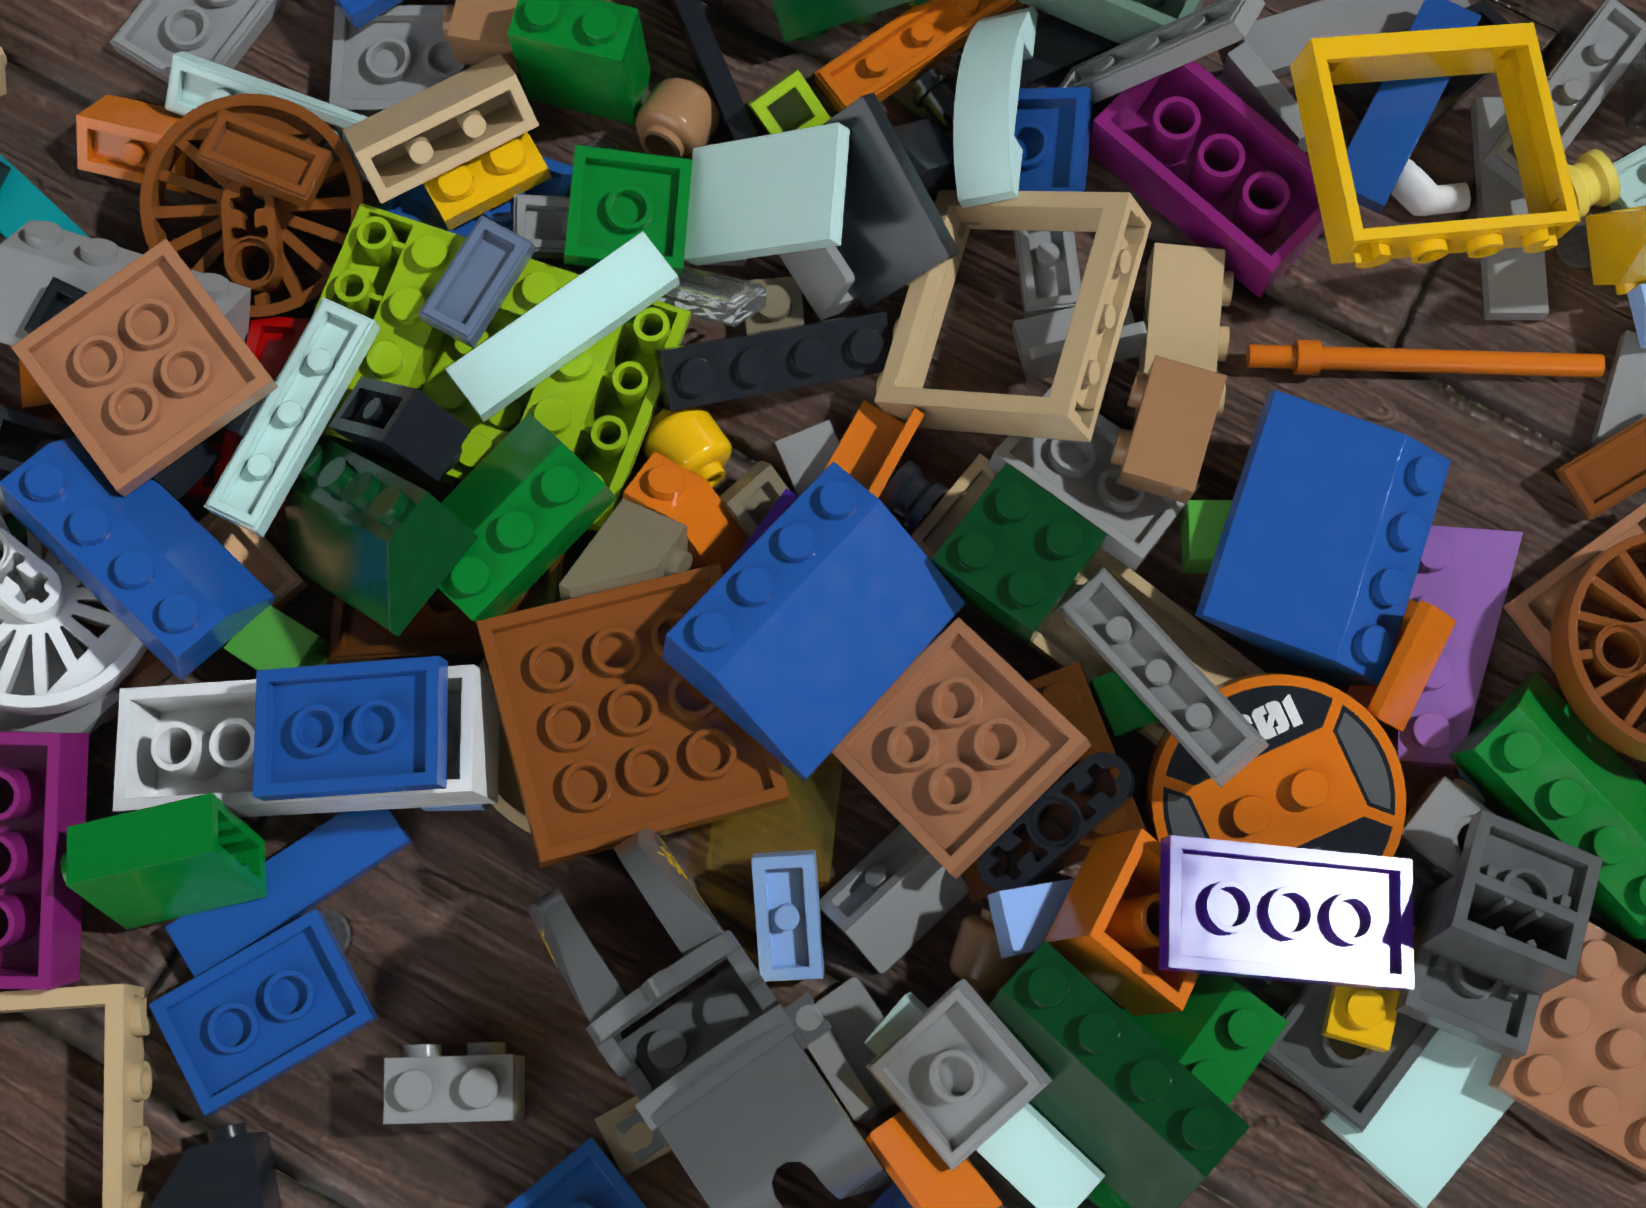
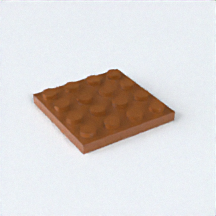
M719 563L476 621L477 633L540 868L613 849L636 832L646 828L653 829L658 836L788 801L790 795L779 760L684 679L680 673H677L662 660L666 634L723 576Z

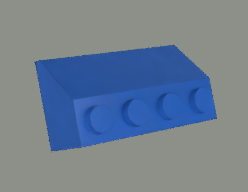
M77 436L47 444L0 481V488L8 511L181 681L275 601V596L153 477L125 497L118 493Z

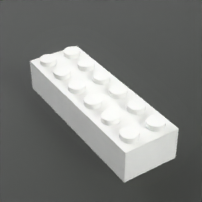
M474 664L448 666L446 789L263 801L252 797L256 679L120 688L112 809L113 812L119 814L208 793H213L238 817L498 803L499 711L489 674Z

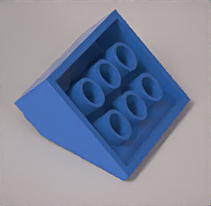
M1278 390L1268 391L1195 616L1333 686H1378L1392 657L1451 460L1407 434Z
M833 461L666 634L662 660L677 673H680L692 686L805 782L958 614L966 602L882 501Z

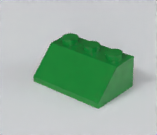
M529 413L441 502L443 506L478 536V539L438 588L475 623L479 620L504 615L607 510L617 497L565 444Z

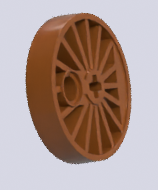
M237 94L214 99L198 106L180 118L167 130L156 145L145 168L140 191V217L149 250L164 239H167L164 221L218 218L169 243L181 255L221 235L191 270L201 273H212L224 260L226 268L224 277L229 282L251 288V292H254L255 305H250V318L283 317L300 312L318 303L335 264L334 262L329 267L286 228L287 225L342 245L347 236L346 233L292 214L351 211L350 229L360 204L368 205L363 179L356 162L347 146L326 122L301 105L286 99L263 94ZM223 108L296 138L307 139L306 142L321 148L329 143L340 160L331 164L321 187L347 175L351 196L315 198L310 209L307 210L204 168L202 169L218 182L222 189L171 171L182 152L197 164L195 156L198 149L194 145L202 144L219 109ZM168 183L217 200V204L163 206L166 185ZM254 196L264 201L265 205L264 208L255 210L253 219L244 213V208L254 205ZM287 245L322 275L315 284L305 291L287 257ZM266 252L270 260L268 272L261 279L250 280L246 271L248 260L255 253ZM286 285L291 298L271 304L270 294L277 293Z
M1642 533L1608 548L1591 559L1568 583L1557 604L1552 621L1551 655L1554 671L1563 695L1582 723L1612 748L1629 757L1646 762V734L1632 727L1646 707V579L1629 556L1630 554L1644 552L1646 558V533ZM1608 564L1631 599L1596 576L1605 565ZM1587 595L1623 621L1580 611L1584 596ZM1578 630L1594 634L1580 646L1578 645ZM1602 645H1608L1619 653L1622 659V668L1612 666L1605 659ZM1639 687L1619 717L1602 700V698L1617 689Z

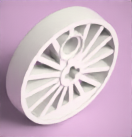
M0 488V550L4 551L3 557L0 560V652L11 642L0 670V711L23 715H48L79 708L99 699L117 687L138 665L147 647L113 613L88 606L101 605L102 603L49 550L45 560H43V544L27 530L28 548L11 535L2 515L10 512ZM31 591L38 595L46 592L48 598L40 603L33 598L27 601L25 596ZM78 621L107 630L98 638ZM60 627L88 648L78 660L75 658ZM47 633L68 670L50 689ZM32 640L34 695L10 694Z

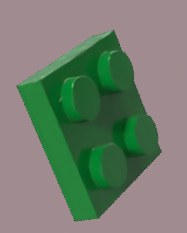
M575 145L563 264L592 267L635 236L644 232L678 277L681 278L684 266L693 159Z

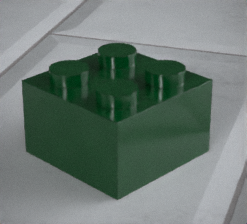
M1006 463L933 556L932 563L967 604L1028 648L1098 557L1107 534Z

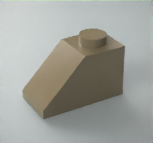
M623 498L560 582L561 601L689 571L693 557L688 552L687 525Z

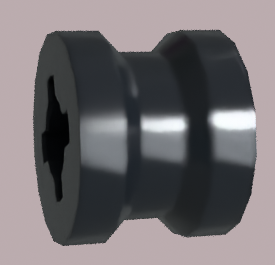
M910 460L890 479L878 499L882 501L891 514H894L902 521L903 528L908 534L912 535L949 489L940 482H929L922 476L921 467Z

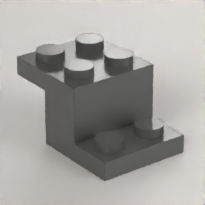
M1483 809L1471 817L1456 875L1425 896L1414 937V989L1400 991L1395 1011L1514 1060L1525 1056L1540 995L1576 977L1603 858Z

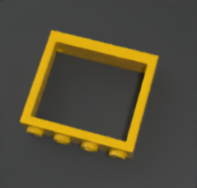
M1534 22L1311 38L1290 65L1331 264L1354 262L1356 268L1367 269L1381 266L1391 259L1411 257L1413 263L1421 264L1439 260L1451 253L1467 252L1469 258H1484L1497 254L1503 249L1522 247L1525 253H1538L1557 246V240L1581 221ZM1496 73L1529 214L1363 229L1333 85Z

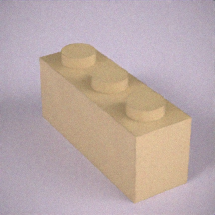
M498 53L342 131L382 204L538 127L539 124L516 74L501 54Z
M1154 243L1147 264L1143 322L1148 334L1140 353L1138 371L1148 373L1155 355L1217 372V361H1226L1230 328L1229 326H1220L1221 306L1229 307L1234 283L1233 271H1224L1226 249ZM1226 384L1216 414L1218 418H1221L1223 414Z

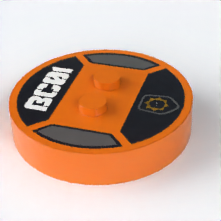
M1274 673L1246 675L1216 685L1217 689L1269 744L1263 752L1221 788L1168 729L1165 730L1159 740L1151 760L1146 784L1148 821L1152 836L1159 843H1161V838L1177 835L1393 857L1398 848L1406 815L1405 780L1399 758L1387 733L1378 721L1355 699L1335 687L1306 677Z

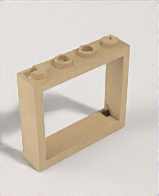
M938 190L934 205L960 253L909 285L901 315L893 327V341L884 370L880 373L877 380V393L874 402L887 414L903 423L907 422L915 407L925 412V415L917 428L1091 442L1152 222L1130 192L1018 191V198L962 208L958 202L957 190ZM970 229L1096 232L1049 397L923 388Z
M129 984L63 987L52 990L0 992V1013L105 1006L102 1208H150V1197L147 1192H143V1165H147L150 1160L152 1141L149 1128L143 1126L144 1100H147L151 1094L152 1072L150 1064L144 1061V1036H147L151 1031L153 1017L147 1016V997H144L145 987Z

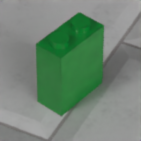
M518 0L507 36L528 99L636 125L635 121L643 105L652 76L638 8L604 0Z
M213 793L67 827V852L63 853L61 858V872L66 886L126 930L267 897L265 840Z

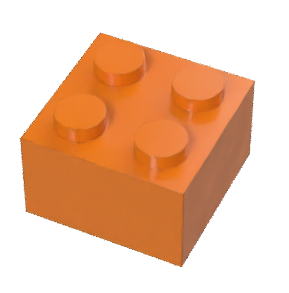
M1143 828L1095 838L1045 938L1055 950L1086 978L1133 1016L1183 1011L1199 976V973L1159 970L1161 843Z

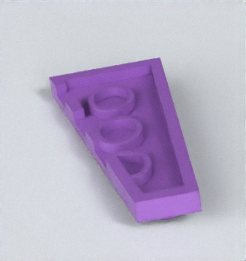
M1431 525L1409 599L1418 603L1423 600L1433 604L1457 622L1404 731L1393 728L1392 744L1401 765L1450 769L1457 767L1456 763L1448 755L1468 736L1523 532Z

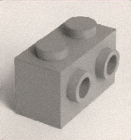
M505 1042L467 1043V1056H442V1044L404 1045L403 1058H384L383 1124L525 1120V1056L506 1054Z

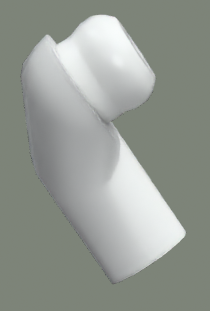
M1408 159L1391 193L1414 216L1468 211L1471 201L1470 190L1466 182L1437 185L1421 167L1417 166L1410 159Z

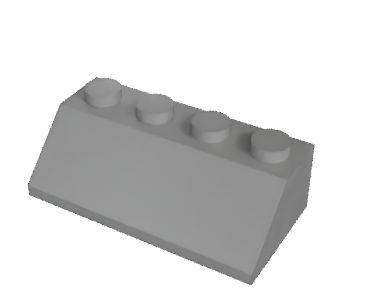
M31 219L0 244V343L13 346L29 334L24 328L53 276L88 293L143 254L118 247L114 242L107 239L89 238L63 230L53 222ZM191 270L246 343L249 331L251 288L229 282L227 278L219 274L201 273Z

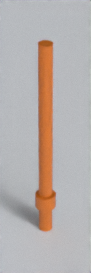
M1295 340L1293 345L1248 344L1246 350L1247 368L1292 369L1293 375L1318 376L1321 370L1601 378L1605 370L1603 354L1322 346L1320 340Z

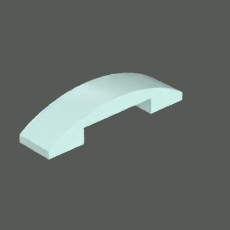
M1034 6L981 18L971 30L966 41L958 70L953 120L955 180L958 202L962 208L1018 198L1023 150L1016 140L1014 132L1022 60L1033 58L1038 16Z

